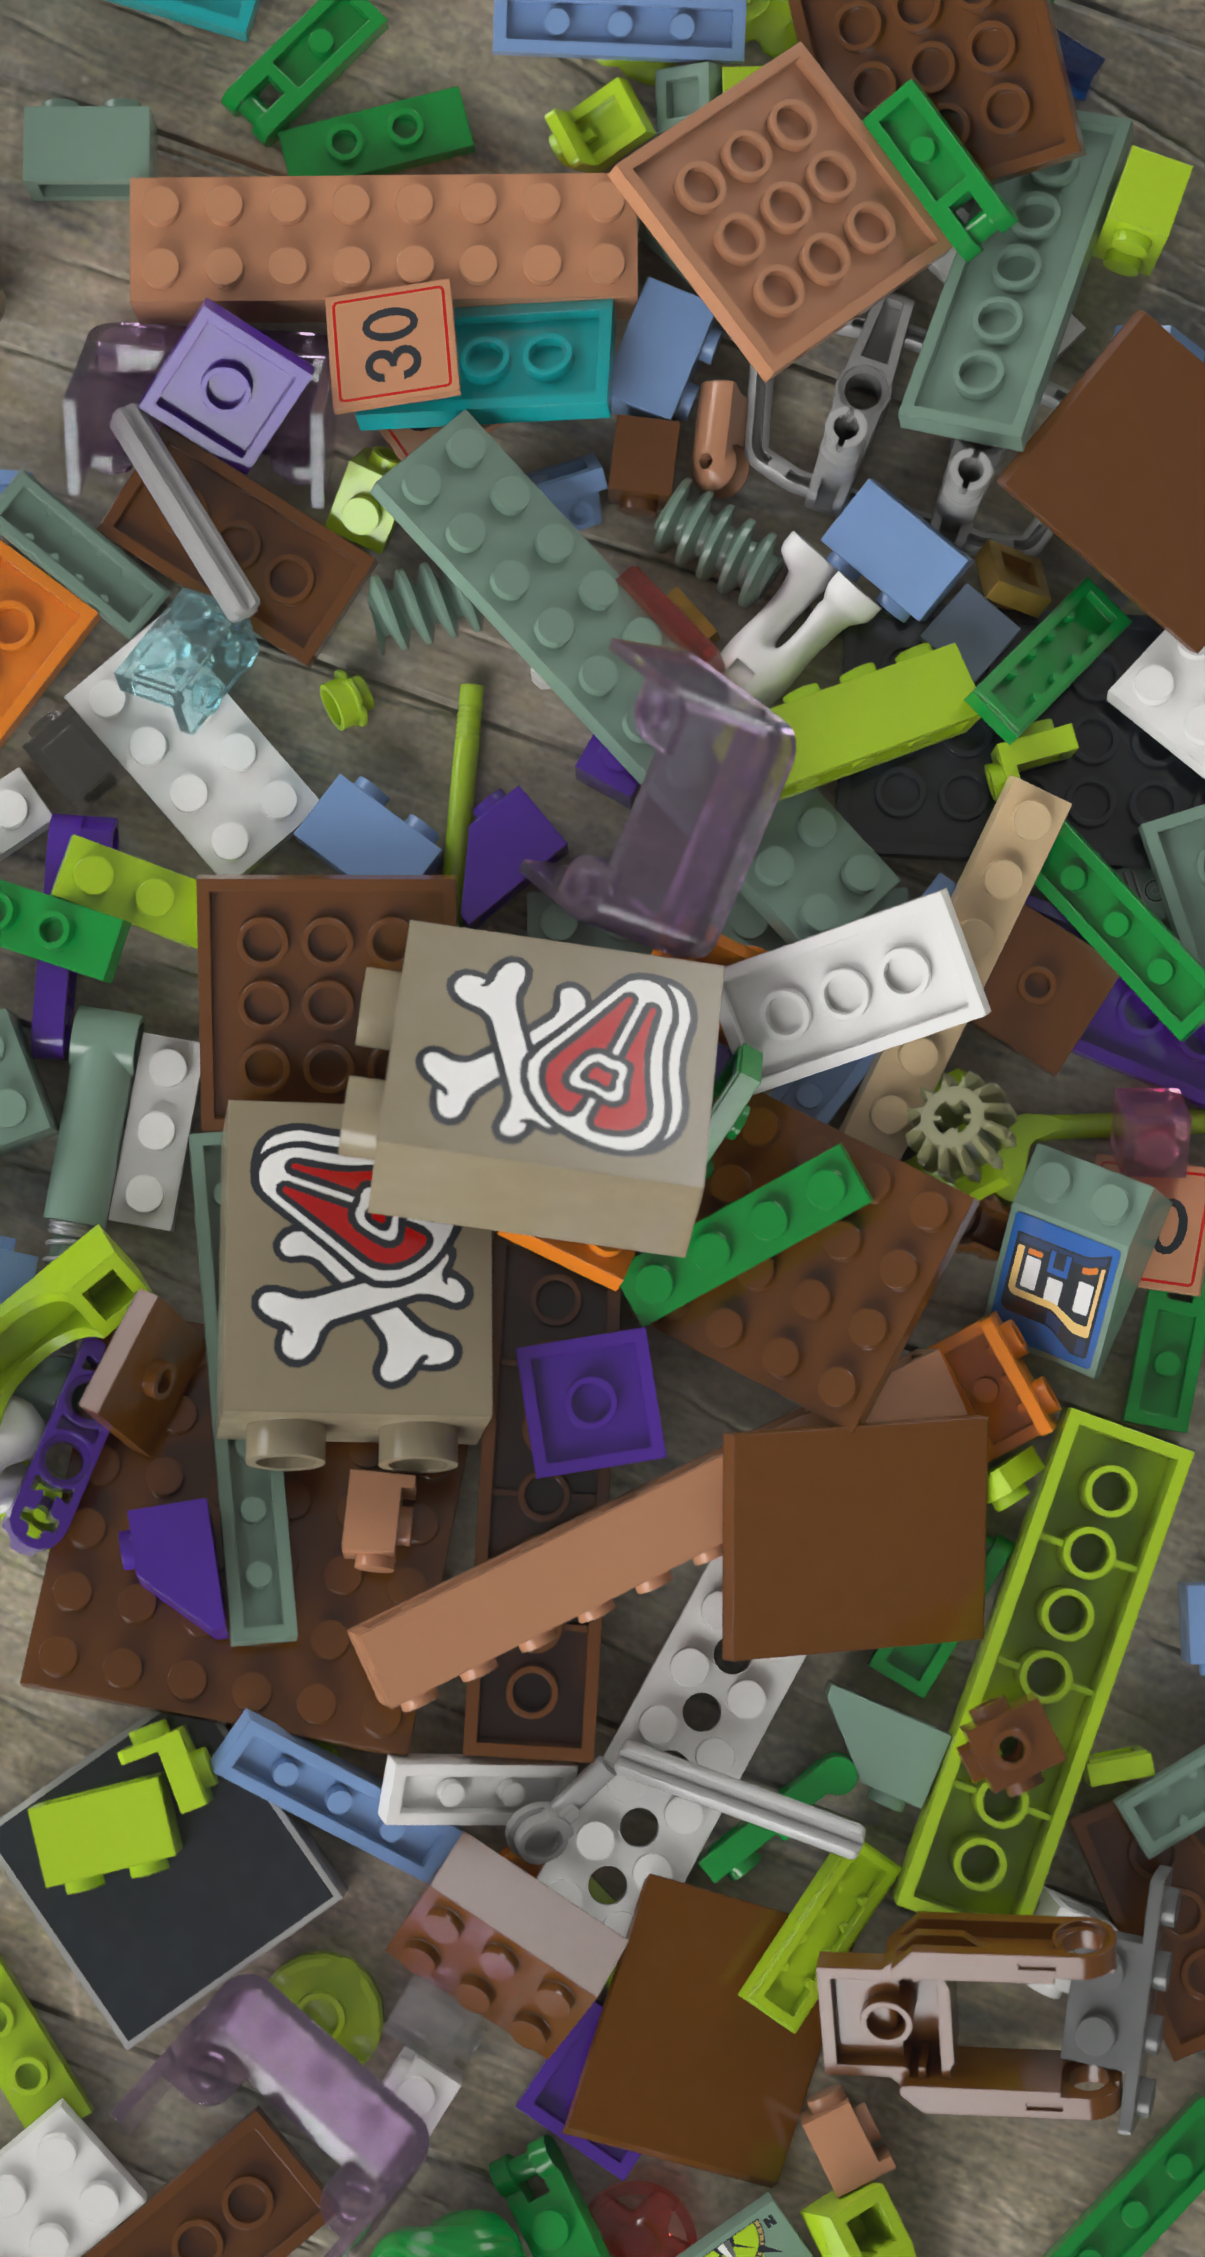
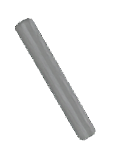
M136 403L118 408L112 414V420L110 421L111 430L225 616L233 623L250 618L258 611L257 608L260 605L259 596L145 411L140 409Z
M625 1740L621 1744L614 1764V1771L621 1776L848 1859H856L865 1839L866 1829L860 1823L633 1740Z

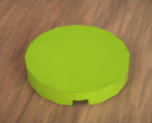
M329 1950L303 1952L282 1963L264 1984L255 2010L257 2038L268 2060L281 2071L284 2070L287 2074L297 2077V2080L310 2084L338 2082L359 2071L377 2049L385 2024L383 1996L372 1974L352 1957Z

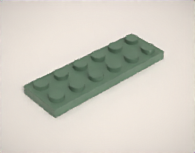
M1076 110L1087 155L993 185L1013 209L1019 222L1004 234L999 230L982 243L984 251L969 263L956 251L898 411L901 428L1010 450L1024 451L1134 136L1132 119ZM976 200L967 222L982 211Z

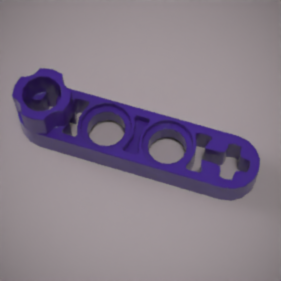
M52 814L47 840L44 894L50 895L68 843L73 834L119 851L118 818ZM38 959L31 1028L32 1056L34 1059L66 1061L69 1056L73 1028L77 972Z
M97 1337L82 1339L11 1507L4 1515L2 1528L9 1535L10 1548L19 1554L33 1556L37 1552L47 1551L62 1540L70 1526L108 1436L109 1430L95 1419L81 1418L75 1413L71 1405L73 1390L79 1385L89 1384L95 1373L92 1370H83L82 1367L85 1360L95 1368L100 1363L105 1351L106 1344L98 1340ZM54 1444H69L80 1454L81 1468L75 1477L65 1480L59 1479L50 1474L46 1468V1452ZM34 1479L51 1491L69 1493L70 1496L67 1504L59 1497H55L52 1500L47 1496H43L45 1491L32 1490L31 1485ZM37 1508L46 1513V1519L50 1522L51 1529L50 1531H43L35 1539L27 1535L29 1524L25 1520L20 1519L22 1511L31 1513Z

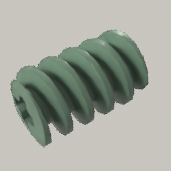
M687 476L674 491L654 525V531L657 530L653 546L654 551L664 554L678 544L674 560L675 565L684 568L699 558L696 578L704 582L720 572L717 592L724 596L728 595L738 586H741L738 606L742 609H748L764 596L785 564L782 554L780 556L773 554L777 534L772 531L756 543L752 540L756 525L755 519L751 517L735 529L731 526L735 506L729 504L716 515L712 514L710 509L714 492L708 490L695 501L689 499L693 479Z
M428 562L419 565L418 580L415 584H413L403 568L396 569L393 589L391 590L387 588L378 574L370 576L367 599L381 656L385 655L386 638L389 635H392L401 650H407L410 646L411 630L414 629L418 631L427 645L434 643L435 627L438 623L442 624L451 639L458 637L460 618L463 617L467 619L476 633L483 631L484 615L443 571L442 577L438 578Z

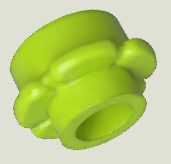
M341 669L334 672V679L321 684L319 688L321 700L329 718L340 731L354 725L356 727H365L368 724L367 712L374 709L373 697L367 684L359 675L348 678V674Z

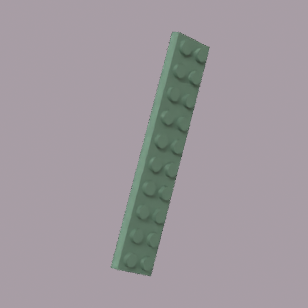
M466 409L376 481L370 491L374 498L787 944L861 919L901 881L816 788L742 814L712 747V743L727 726L726 718L742 709L740 705Z

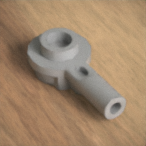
M598 1756L594 1763H590L551 1802L537 1801L525 1805L516 1811L507 1822L505 1829L506 1842L513 1853L531 1864H545L559 1857L566 1849L569 1838L574 1835L571 1824L579 1817V1810L616 1776V1772L611 1764L603 1757Z

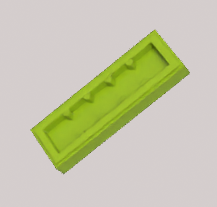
M865 1841L856 1859H848L830 1852L738 1995L796 2034L819 1998L816 1971L819 1951L849 1952L902 1868Z
M0 1953V2089L25 2129L61 2098L83 2119L92 2113L95 2107Z

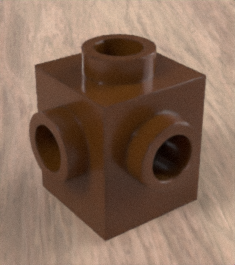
M1032 1693L1008 1703L1004 1694L989 1699L969 1710L973 1721L960 1726L967 1742L956 1747L962 1763L973 1784L985 1779L987 1786L994 1794L1006 1789L1009 1797L1025 1793L1045 1781L1041 1771L1067 1759L1038 1697ZM1014 1736L1015 1746L1013 1750L1008 1754L1000 1755L998 1748L1001 1741L1006 1737Z

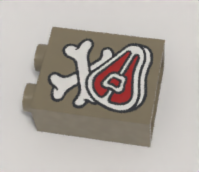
M410 920L403 971L367 967L360 1005L356 1045L390 1050L386 1081L349 1076L338 1156L374 1161L368 1213L685 1258L704 1190L724 966Z
M229 1100L221 1141L216 1439L246 1440V1464L265 1470L297 1471L321 1467L326 1464V1442L379 1443V1467L393 1472L435 1473L458 1467V1444L476 1445L492 1418V1230L368 1213L374 1161L338 1156L345 1104Z

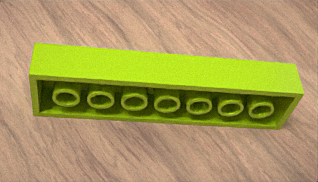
M1062 1407L1058 1418V1425L1053 1432L1043 1461L1046 1468L1039 1472L1015 1540V1546L1009 1557L984 1628V1639H981L948 1730L952 1738L924 1805L920 1810L901 1864L902 1870L897 1876L891 1896L896 1905L915 1912L1034 1914L1195 1452L1075 1408ZM1032 1693L1038 1697L1067 1759L1041 1771L1045 1778L1042 1784L1014 1797H1009L1006 1789L994 1794L987 1786L985 1779L973 1784L956 1747L967 1743L960 1726L973 1721L969 1710L999 1695L1004 1694L1008 1703ZM1014 1736L1006 1737L1001 1741L998 1748L1000 1755L1008 1754L1013 1750L1015 1746Z

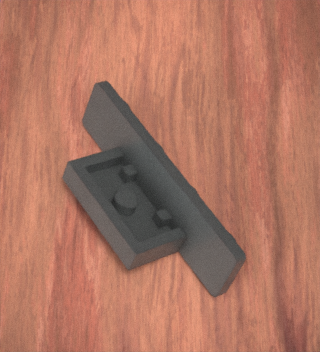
M1159 1865L1150 1882L1143 1936L1115 1931L1117 1943L1116 1972L1114 1974L1109 1972L1102 1977L1090 1980H1070L1060 2057L1066 2060L1125 2072L1118 2134L1130 2137L1140 2117L1150 2119L1154 2106L1157 2081L1156 2079L1146 2077L1149 2054L1159 2055L1165 2025V2016L1154 2014L1157 1990L1163 1992L1168 1990L1173 1965V1952L1163 1951L1165 1928L1176 1927L1181 1904L1182 1890L1171 1887L1173 1867ZM1089 1948L1074 1949V1953L1079 1954L1098 1951Z

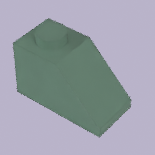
M828 1680L824 1694L850 1759L857 1770L858 1778L861 1783L870 1786L866 1797L901 1813L906 1802L922 1809L952 1735L942 1728Z

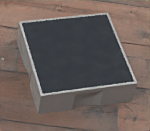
M151 1711L0 1818V1866L126 2051L340 1901L349 1888L300 1817L217 1775L218 1784L210 1787L214 1798L207 1805L181 1814L167 1776L184 1847L176 1856L168 1857L169 1869L138 1878H131L129 1868L105 1873V1885L75 1894H67L65 1884L46 1888L28 1809L39 1802L165 1771L159 1752L121 1765L117 1753L132 1745L128 1733L163 1719H166L170 1730L187 1724L195 1748L199 1749L205 1746L212 1758L233 1726Z

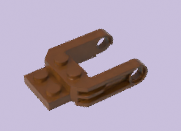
M918 1912L888 1937L885 1954L819 1951L816 1971L825 2074L891 2077L900 2085V2095L922 2113L1070 2120H1099L1107 2118L1121 2108L1123 2095L1122 2071L1060 2058L1061 2050L967 2047L957 2045L959 2019L956 1981L1055 1984V1979L1090 1980L1102 1977L1109 1972L1114 1974L1117 1969L1116 1933L1108 1923L1091 1917ZM1079 1948H1089L1098 1950L1096 1952L1086 1954L1069 1952L1070 1950ZM1083 2082H1097L1105 2085L1097 2090H1082L1075 2087L1076 2084Z

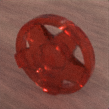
M639 2180L620 2182L601 2191L587 2205L602 2233V2239L611 2257H676L697 2242L695 2224L687 2207L674 2193L658 2184ZM631 2194L647 2195L643 2202L635 2209L628 2208L616 2199ZM673 2211L683 2224L687 2241L671 2234L668 2230Z

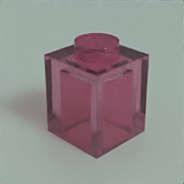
M1115 1087L1110 1148L1121 1175L1127 1177L1186 1178L1192 1117L1179 1089Z

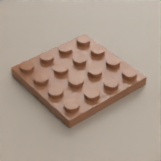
M802 41L617 163L608 175L765 383L941 259L953 248L870 131Z

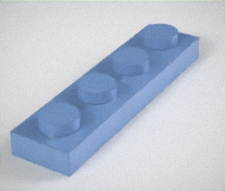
M494 0L492 55L672 63L710 61L719 65H742L745 56L746 0Z
M248 1708L244 1710L210 1759L215 1774L425 1883L429 1881L463 1833L460 1825H385L378 1815L383 1785L382 1779L304 1738L289 1734L276 1723Z

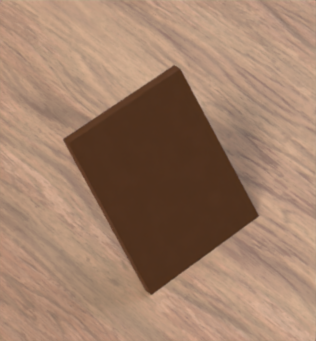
M1136 310L1026 443L1024 451H1020L995 482L1184 647L1198 654L1205 646V364L1149 314Z
M973 1414L867 1422L858 1425L854 1433L847 1430L848 1427L839 1425L723 1433L722 1659L742 1661L984 1639L989 1417Z
M650 1873L644 1879L626 1935V1939L629 1942L617 1962L562 2133L769 2188L774 2187L779 2181L822 2046L819 1998L796 2034H794L740 1997L738 1993L790 1913Z

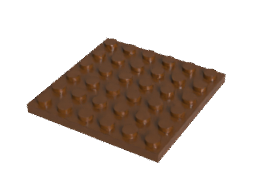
M186 1321L205 1338L204 1324ZM118 1327L105 1338L97 1337L98 1340L106 1344L103 1356ZM205 1350L151 1457L132 1450L109 1431L66 1534L60 1542L49 1550L20 1685L30 1689L234 1726L244 1710L248 1708L276 1723L289 1734L309 1741L384 1755L389 1753L408 1757L418 1708L403 1712L400 1705L392 1709L379 1703L346 1630L443 1582L469 1444H458V1467L443 1472L401 1473L382 1469L379 1467V1443L326 1442L325 1465L308 1470L283 1471L298 1638L297 1641L231 1647L230 1638L216 1640L142 1587L137 1578L136 1569L124 1570L119 1544V1531L130 1530L129 1510L207 1498L212 1513L229 1628ZM98 1365L95 1368L91 1366L90 1370L96 1371ZM81 1408V1418L94 1419ZM74 1447L72 1448L66 1479L75 1477L81 1468V1457ZM350 1469L416 1475V1500L403 1499L402 1506L414 1507L410 1546L398 1545L394 1572L377 1573L359 1570L355 1568V1559H344L342 1539ZM62 1493L61 1499L66 1504L70 1496L69 1493Z

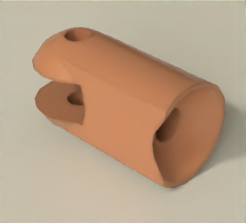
M713 380L700 384L691 459V477L698 488L703 491L711 490L714 492V497L724 499L732 497L739 492L747 482L749 475V462L744 453L748 396H744L740 392L734 381Z

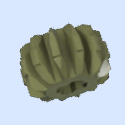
M969 1071L960 1084L952 1075L943 1073L941 1090L936 1093L932 1089L920 1087V1096L926 1104L924 1107L906 1109L907 1119L915 1128L905 1134L909 1147L914 1152H919L917 1162L926 1172L934 1173L938 1171V1174L945 1182L954 1185L963 1172L971 1182L980 1183L982 1175L981 1166L987 1163L995 1169H1003V1160L997 1152L999 1149L1017 1147L1016 1137L1008 1128L1018 1121L1016 1111L1010 1104H1005L1006 1094L996 1083L993 1084L991 1082L984 1085V1081L978 1074ZM964 1123L967 1127L959 1133L956 1129Z

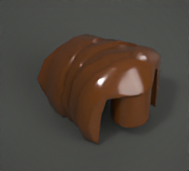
M993 1193L979 1200L980 1203L954 1253L968 1255L974 1253L979 1259L991 1262L998 1261L1011 1206L1003 1205L999 1197Z

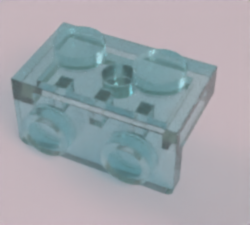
M183 587L116 669L114 675L120 691L171 707L180 731L194 735L205 720L216 712L224 696L243 672H246L253 665L259 652V646L250 618L233 623L227 619L214 596Z

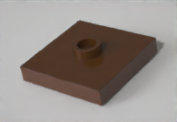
M1024 904L983 988L991 1012L968 1023L1055 1077L1116 983L1119 975L1092 946Z
M139 1289L83 1394L79 1406L129 1448L151 1457L206 1350L205 1338L161 1297Z

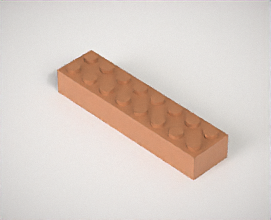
M609 173L130 178V304L139 324H189L206 297L246 323L327 322L325 298L450 278L454 308L613 299L617 319H631L638 302L637 214L608 177Z

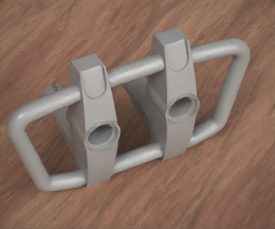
M891 293L870 309L869 314L860 315L835 333L837 335L857 338V342L845 369L836 381L832 409L826 419L825 433L813 474L797 468L769 449L774 377L765 383L750 364L744 438L746 459L756 471L786 491L806 498L804 507L838 518L858 493L859 489L853 488L877 428L882 424L887 415L892 393V382L902 348L919 354L928 331L909 323L915 300ZM1048 380L1040 404L1054 411L1070 390ZM855 387H866L877 396L878 404L866 410L856 409L846 400L845 393ZM951 438L950 455L933 513L929 514L911 508L962 551L973 556L990 539L1035 557L1045 548L1054 534L1037 517H1034L1023 535L984 533L973 529L972 526L996 467L1001 463L1007 449L994 447L987 451H980L971 447L967 441Z

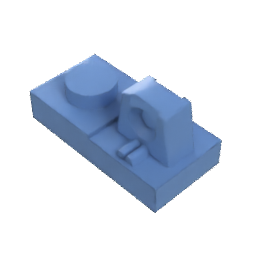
M594 453L525 473L578 531L603 522L599 491L608 489L602 466Z

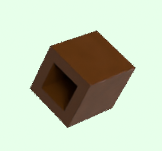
M617 414L608 484V504L620 505L619 511L621 513L635 517H654L657 515V510L664 509L673 494L680 440L679 421Z

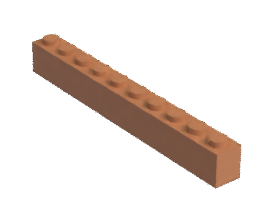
M916 1349L900 1357L865 1423L968 1415L940 1350ZM800 1406L752 1431L837 1424ZM723 1445L346 1630L379 1703L392 1709L400 1705L403 1712L422 1707L440 1695L436 1688L437 1686L459 1675L462 1682H468L484 1676L499 1666L496 1659L497 1656L519 1646L522 1653L537 1649L558 1636L555 1627L575 1617L578 1618L580 1623L597 1619L616 1607L613 1598L633 1588L636 1589L638 1594L655 1590L674 1578L671 1569L693 1559L695 1565H701L723 1556Z

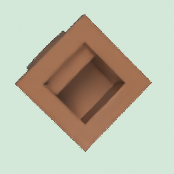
M350 1469L342 1552L344 1559H355L356 1569L377 1573L394 1572L398 1545L410 1546L414 1507L402 1506L403 1499L416 1500V1475Z
M842 2084L829 2086L812 2095L807 2100L809 2109L800 2113L801 2123L837 2198L896 2169L893 2157L886 2143L875 2149L872 2143L882 2139V2136L866 2103L863 2102L853 2107Z

